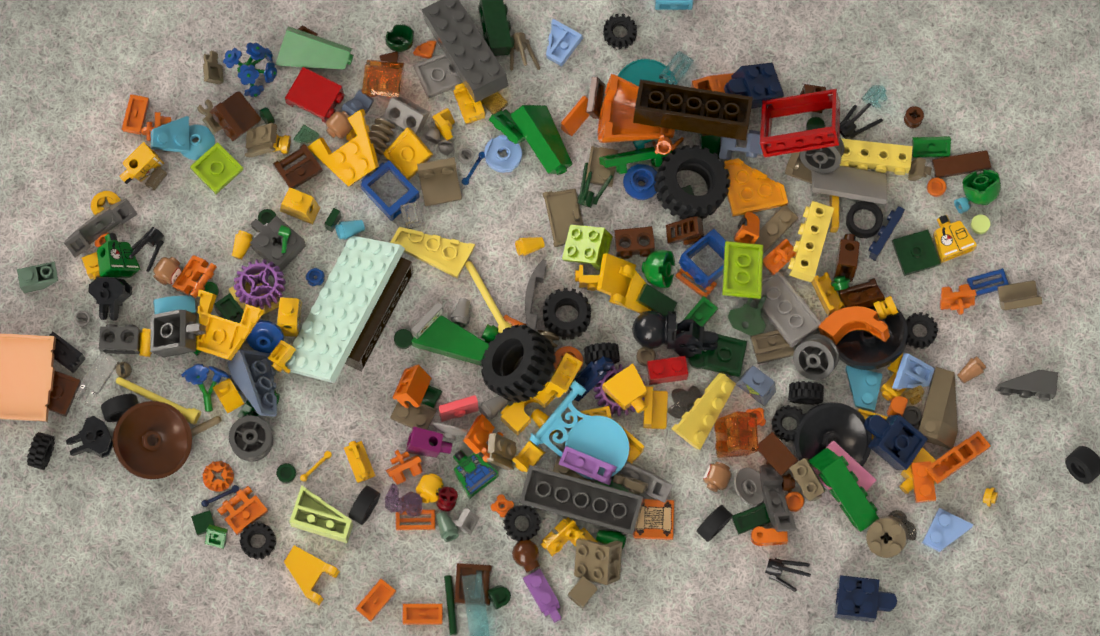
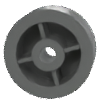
M839 138V146L800 152V159L811 171L818 173L833 172L841 164V157L845 149L844 143Z
M821 334L809 335L795 349L793 355L794 365L797 371L805 378L822 380L828 377L838 365L839 350L836 344L827 336Z
M244 416L238 419L230 428L229 443L233 452L240 459L250 462L258 461L267 456L271 451L273 434L269 425L262 418Z

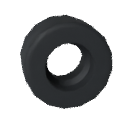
M1079 446L1065 459L1068 471L1081 483L1090 484L1100 475V457L1089 447Z

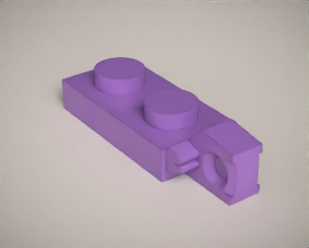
M541 569L524 577L523 580L540 611L545 616L550 615L554 623L560 621L561 616L557 611L561 608L559 601Z

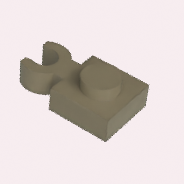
M208 99L205 101L208 108L204 109L200 104L197 110L206 116L203 122L212 134L215 135L223 128L212 117L210 111L213 109V104Z
M620 473L615 474L613 482L625 485L624 487L629 488L631 493L638 495L646 492L649 486L646 482L632 477L629 478Z

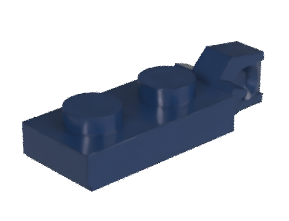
M603 356L600 360L592 361L574 379L586 389L582 396L578 394L575 397V401L579 402L604 378L606 372L614 365L611 358Z

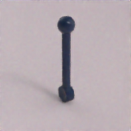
M237 485L232 486L231 490H228L209 500H203L201 502V505L203 507H207L209 503H212L231 493H236L239 490V487Z

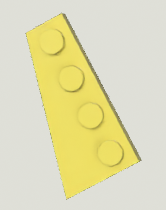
M403 227L397 229L390 242L400 244L405 248V253L457 279L475 248V244L472 243L467 244L455 239L441 238V236L428 235Z
M719 373L704 390L705 394L701 398L696 399L692 409L684 413L678 425L675 424L672 430L694 448L700 450L736 383L725 374Z

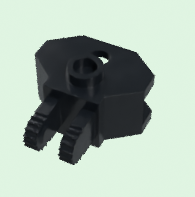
M97 277L89 284L88 292L96 299V304H99V318L101 320L107 319L108 307L110 306V319L113 321L118 319L119 306H122L123 302L132 295V287L124 279Z
M685 319L677 324L674 351L679 356H686V358H690L697 353L701 354L702 350L714 351L718 347L719 335L716 332L704 331V327L698 325L692 319Z
M95 416L86 418L82 430L78 431V435L66 439L67 445H73L80 441L83 443L82 446L70 450L71 456L92 452L104 458L110 455L113 447V441L107 425Z

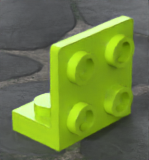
M570 225L562 260L588 263L600 271L603 254H609L613 236L604 227Z

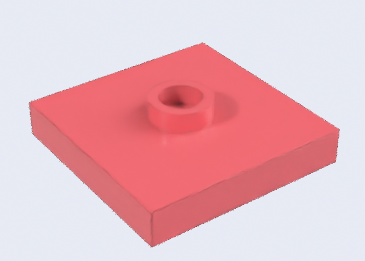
M475 395L439 406L441 422L479 411L478 400Z

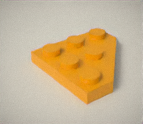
M738 158L724 161L726 164L724 169L729 171L727 179L730 180L727 197L733 217L744 215L746 212L753 213L788 205L784 185L773 181L759 170L744 164L745 162Z

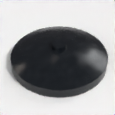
M874 306L868 307V308H870V309L876 311V309H875ZM897 309V314L887 315L885 319L881 320L888 325L890 337L886 342L865 330L851 331L836 345L839 350V359L845 364L861 370L879 369L894 362L903 353L908 342V327L900 310Z
M827 402L813 407L801 418L794 434V449L799 461L807 458L809 461L823 451L832 441H835L863 467L871 452V448L868 446L872 441V435L864 426L865 418L856 409L843 403Z

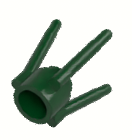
M586 162L577 203L591 208L593 204L597 205L600 196L609 185L613 176H609L594 197V192L588 190L592 171H589L586 180L588 163Z

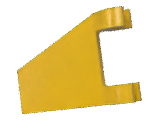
M620 266L618 273L631 278L626 297L615 293V295L611 294L609 302L626 307L639 314L651 311L636 301L643 285L647 283L631 266Z
M295 545L284 560L285 565L305 596L320 606L323 598L321 595L313 592L312 589L323 572L337 578L340 571Z

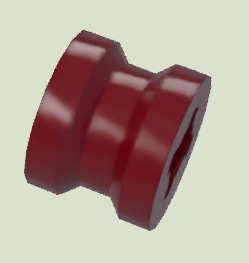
M452 487L441 488L438 494L439 499L436 502L437 507L446 512L453 510L458 497L457 491Z

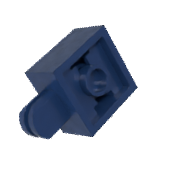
M773 62L741 66L731 76L732 79L724 86L725 93L753 97L751 109L762 107V101L784 97Z
M871 415L865 420V428L875 436L868 447L896 470H907L928 440L900 415H890L887 420L880 415Z
M840 575L837 579L834 618L874 622L877 619V611L890 612L896 607L897 597L891 592L879 591L880 579Z

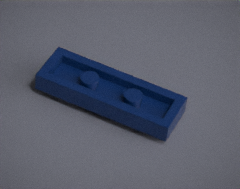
M898 206L896 211L892 210L887 217L889 223L887 226L883 225L878 233L880 238L877 242L873 241L868 250L871 252L870 259L876 261L903 216L904 208Z

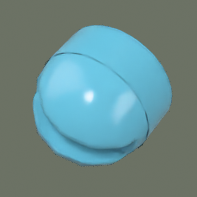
M965 197L954 201V205L960 214L968 211L971 207V204H968L969 200Z

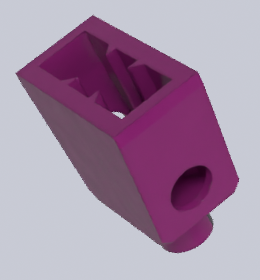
M413 427L409 433L406 451L411 454L437 458L440 452L451 454L453 443L442 441L443 434Z

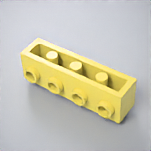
M842 139L845 149L841 157L840 166L856 167V169L862 170L873 169L880 173L891 171L896 175L909 173L912 146Z
M812 201L809 207H805L803 213L805 222L800 224L798 234L801 236L799 241L796 240L793 251L796 252L795 257H791L788 269H791L789 276L812 282L814 279L834 207Z

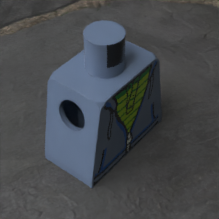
M755 366L747 369L736 383L739 388L763 406L776 393L775 382Z

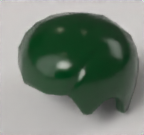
M404 24L394 25L392 31H387L386 45L396 52H404L410 49L414 41L413 29Z

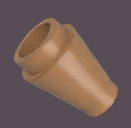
M976 356L968 361L957 376L965 384L984 373L983 370L986 369V366Z

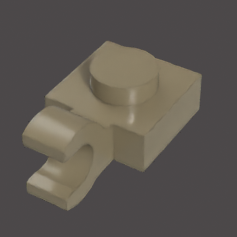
M210 51V55L204 54L203 57L205 62L203 64L204 81L222 84L224 82L222 65L218 64V53Z

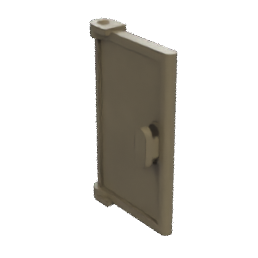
M576 189L543 193L554 247L563 246L566 243L570 225L584 226L580 206L577 203Z

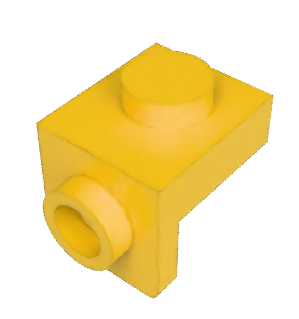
M579 265V270H575V282H579V288H587L590 291L597 290L599 275H583V265Z
M530 440L512 461L517 469L522 472H528L529 466H536L546 452Z

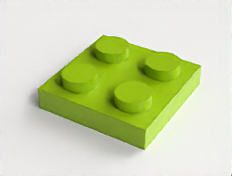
M218 142L190 166V169L215 194L219 193L244 170Z

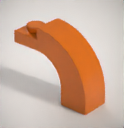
M860 306L837 310L818 326L820 334L830 338L836 345L847 333L854 330L868 331L884 342L890 337L888 325L879 320L878 313L870 308Z

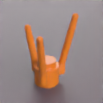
M661 127L660 138L657 143L655 141L652 142L655 153L668 154L671 150L676 149L684 138L681 137L672 144L671 139L665 136V128Z

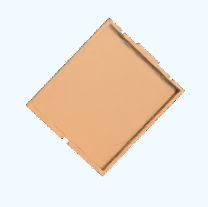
M0 334V419L48 422L49 409L47 405L50 403V393L53 391L55 372L53 367V350H55L56 337Z

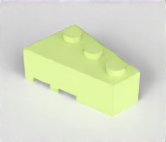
M301 485L289 521L291 527L348 543L353 528L352 520Z

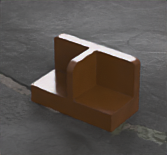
M773 432L755 447L766 459V464H770L779 475H783L790 469L789 467L799 461Z

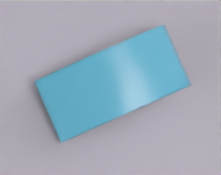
M171 296L153 301L154 314L174 310H187L193 314L196 313L195 298L192 296Z

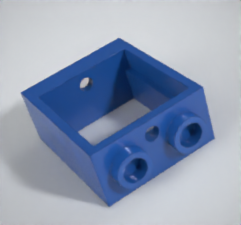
M389 160L386 163H381L372 175L365 176L361 181V190L390 221H393L420 198L419 191ZM388 171L408 190L405 195L390 207L370 188L373 183Z
M712 229L682 253L678 262L681 268L688 272L694 281L704 289L723 275L724 264L710 276H707L691 258L709 245L724 260L726 240L715 229Z

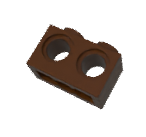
M652 226L614 230L616 257H621L622 259L632 258V255L648 257L655 251ZM647 240L649 244L643 246L639 243V241ZM628 242L630 246L624 248L620 245V243Z

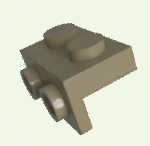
M807 458L789 467L793 478L800 485L802 493L808 501H816L823 497L821 494L825 492V488Z

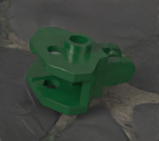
M763 295L757 308L750 306L754 298H748L743 307L730 310L728 319L732 327L750 336L764 333L767 325L761 315V310L767 296ZM744 321L748 322V328L743 327Z

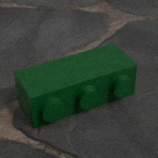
M480 0L478 11L485 42L494 56L509 55L511 49L514 48V39L510 37L511 23L507 20L506 16L508 13L507 5L504 4L503 0Z

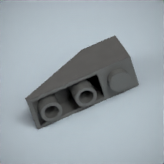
M1036 370L999 383L995 391H999L1001 395L1006 396L1014 393L1019 394L1022 398L1035 396L1039 397V400L1050 401V399L1056 396L1058 372Z

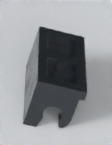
M52 331L49 336L56 337L55 350H53L54 359L74 373L85 360L84 355Z

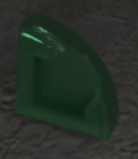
M303 125L293 140L297 143H310V141L316 140L320 134Z

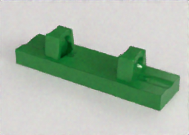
M653 146L601 156L599 161L600 165H603L605 168L616 166V172L624 174L627 173V164L651 159L652 166L660 167L662 157L668 154H656Z

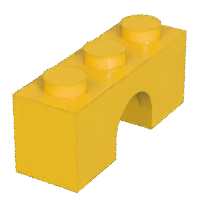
M544 388L534 398L530 397V400L513 403L511 406L507 405L501 412V421L518 436L531 423V418L524 411L526 405L535 402L545 409L555 399L557 391L552 390L548 394L544 391Z

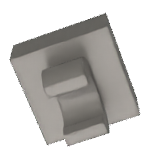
M464 508L463 511L459 510L457 512L460 515L458 521L453 520V522L463 532L471 535L479 517L471 510Z

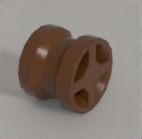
M917 106L908 108L904 116L905 125L909 128L919 127L924 118L923 110Z

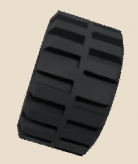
M564 288L563 291L558 289L555 294L551 293L549 299H546L545 306H543L544 325L548 328L549 332L554 333L558 337L561 336L562 340H566V337H570V340H572L576 335L580 337L590 324L591 306L588 304L587 297H583L582 292L576 293V289L573 288L571 291H568V288ZM565 305L572 306L578 311V317L574 321L563 322L556 317L557 309Z

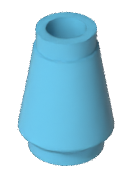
M362 220L343 221L335 225L338 238L344 240L365 230Z

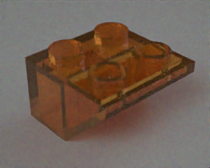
M367 60L364 70L362 94H367L370 97L383 95L387 98H392L393 96L400 97L404 82V63Z
M736 411L716 420L714 430L717 458L747 456L759 451L756 413Z

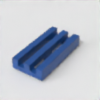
M1004 269L967 279L971 290L1004 282L1000 285L976 291L975 297L997 291L998 286L1009 284ZM1001 274V278L976 285L973 284L975 281Z

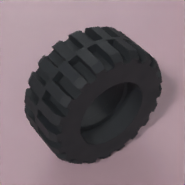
M685 145L681 149H674L672 153L666 156L655 175L656 183L654 188L658 192L656 196L658 201L663 202L662 207L665 210L668 208L671 211V215L675 216L677 214L680 216L679 219L682 220L694 216L705 219L708 215L711 216L720 207L729 192L730 180L727 179L729 176L728 169H724L726 164L723 160L719 161V156L715 152L714 154L710 153V149L706 147L700 149L699 145H693L692 148L689 145ZM683 170L698 173L707 184V194L694 196L686 193L678 184L677 173Z
M514 325L511 328H505L502 333H498L495 336V339L489 343L488 350L484 352L485 358L481 363L483 367L481 373L485 385L491 391L510 402L519 403L530 400V397L534 398L538 395L539 391L545 388V384L551 379V373L554 372L555 367L553 364L556 363L554 347L549 339L526 325ZM523 356L520 365L514 371L515 365L517 364L518 360Z

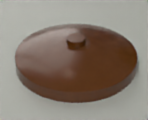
M159 401L142 402L128 409L119 418L113 433V448L119 463L134 476L148 480L165 478L178 471L188 459L192 447V433L186 418L175 407Z

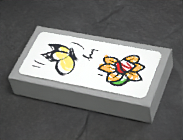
M439 302L411 328L412 335L418 339L444 312L443 306Z

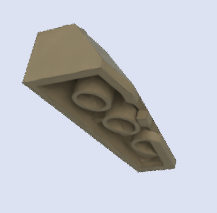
M935 367L918 431L928 438L926 442L948 449L954 447L958 433L955 373Z

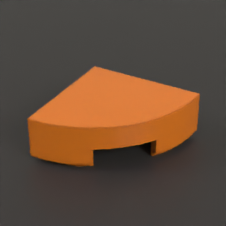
M427 41L417 46L413 54L427 59L432 58L437 41Z

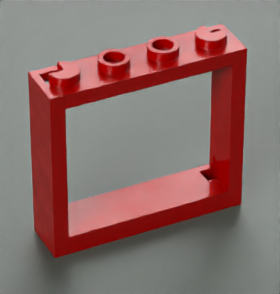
M837 89L762 101L760 145L764 157L839 146L840 100ZM832 108L831 127L771 136L772 118Z

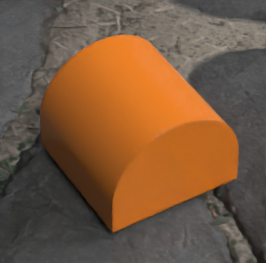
M902 396L893 398L887 410V416H903L908 399Z

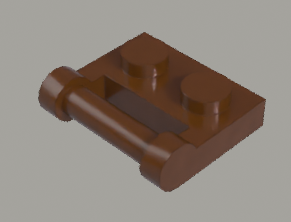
M305 144L301 145L299 150L283 160L273 163L274 168L286 185L293 189L323 171ZM303 155L306 156L305 159L301 160L289 169H283L284 167L294 162L298 158L302 157Z
M875 278L869 279L868 282L838 290L840 299L845 307L860 306L868 308L874 306L873 303L877 301L882 302L885 300Z
M457 563L455 604L490 606L491 599H489L487 591L489 590L490 573L492 572L491 565ZM476 572H482L481 598H475Z

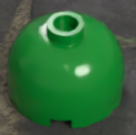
M983 170V173L977 174V171L967 175L963 179V190L967 199L979 205H988L993 202L1001 191L999 174L992 170Z
M657 250L652 252L646 258V261L642 263V273H644L649 284L658 288H669L674 277V274L670 275L671 266H675L673 252Z

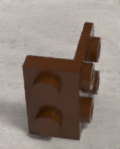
M237 91L222 103L220 102L210 111L214 120L220 124L225 134L232 141H235L261 120L260 116L240 91Z

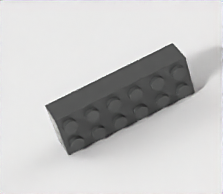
M439 0L422 9L424 21L475 103L508 87L505 71L459 0Z
M530 465L519 503L635 535L645 497Z

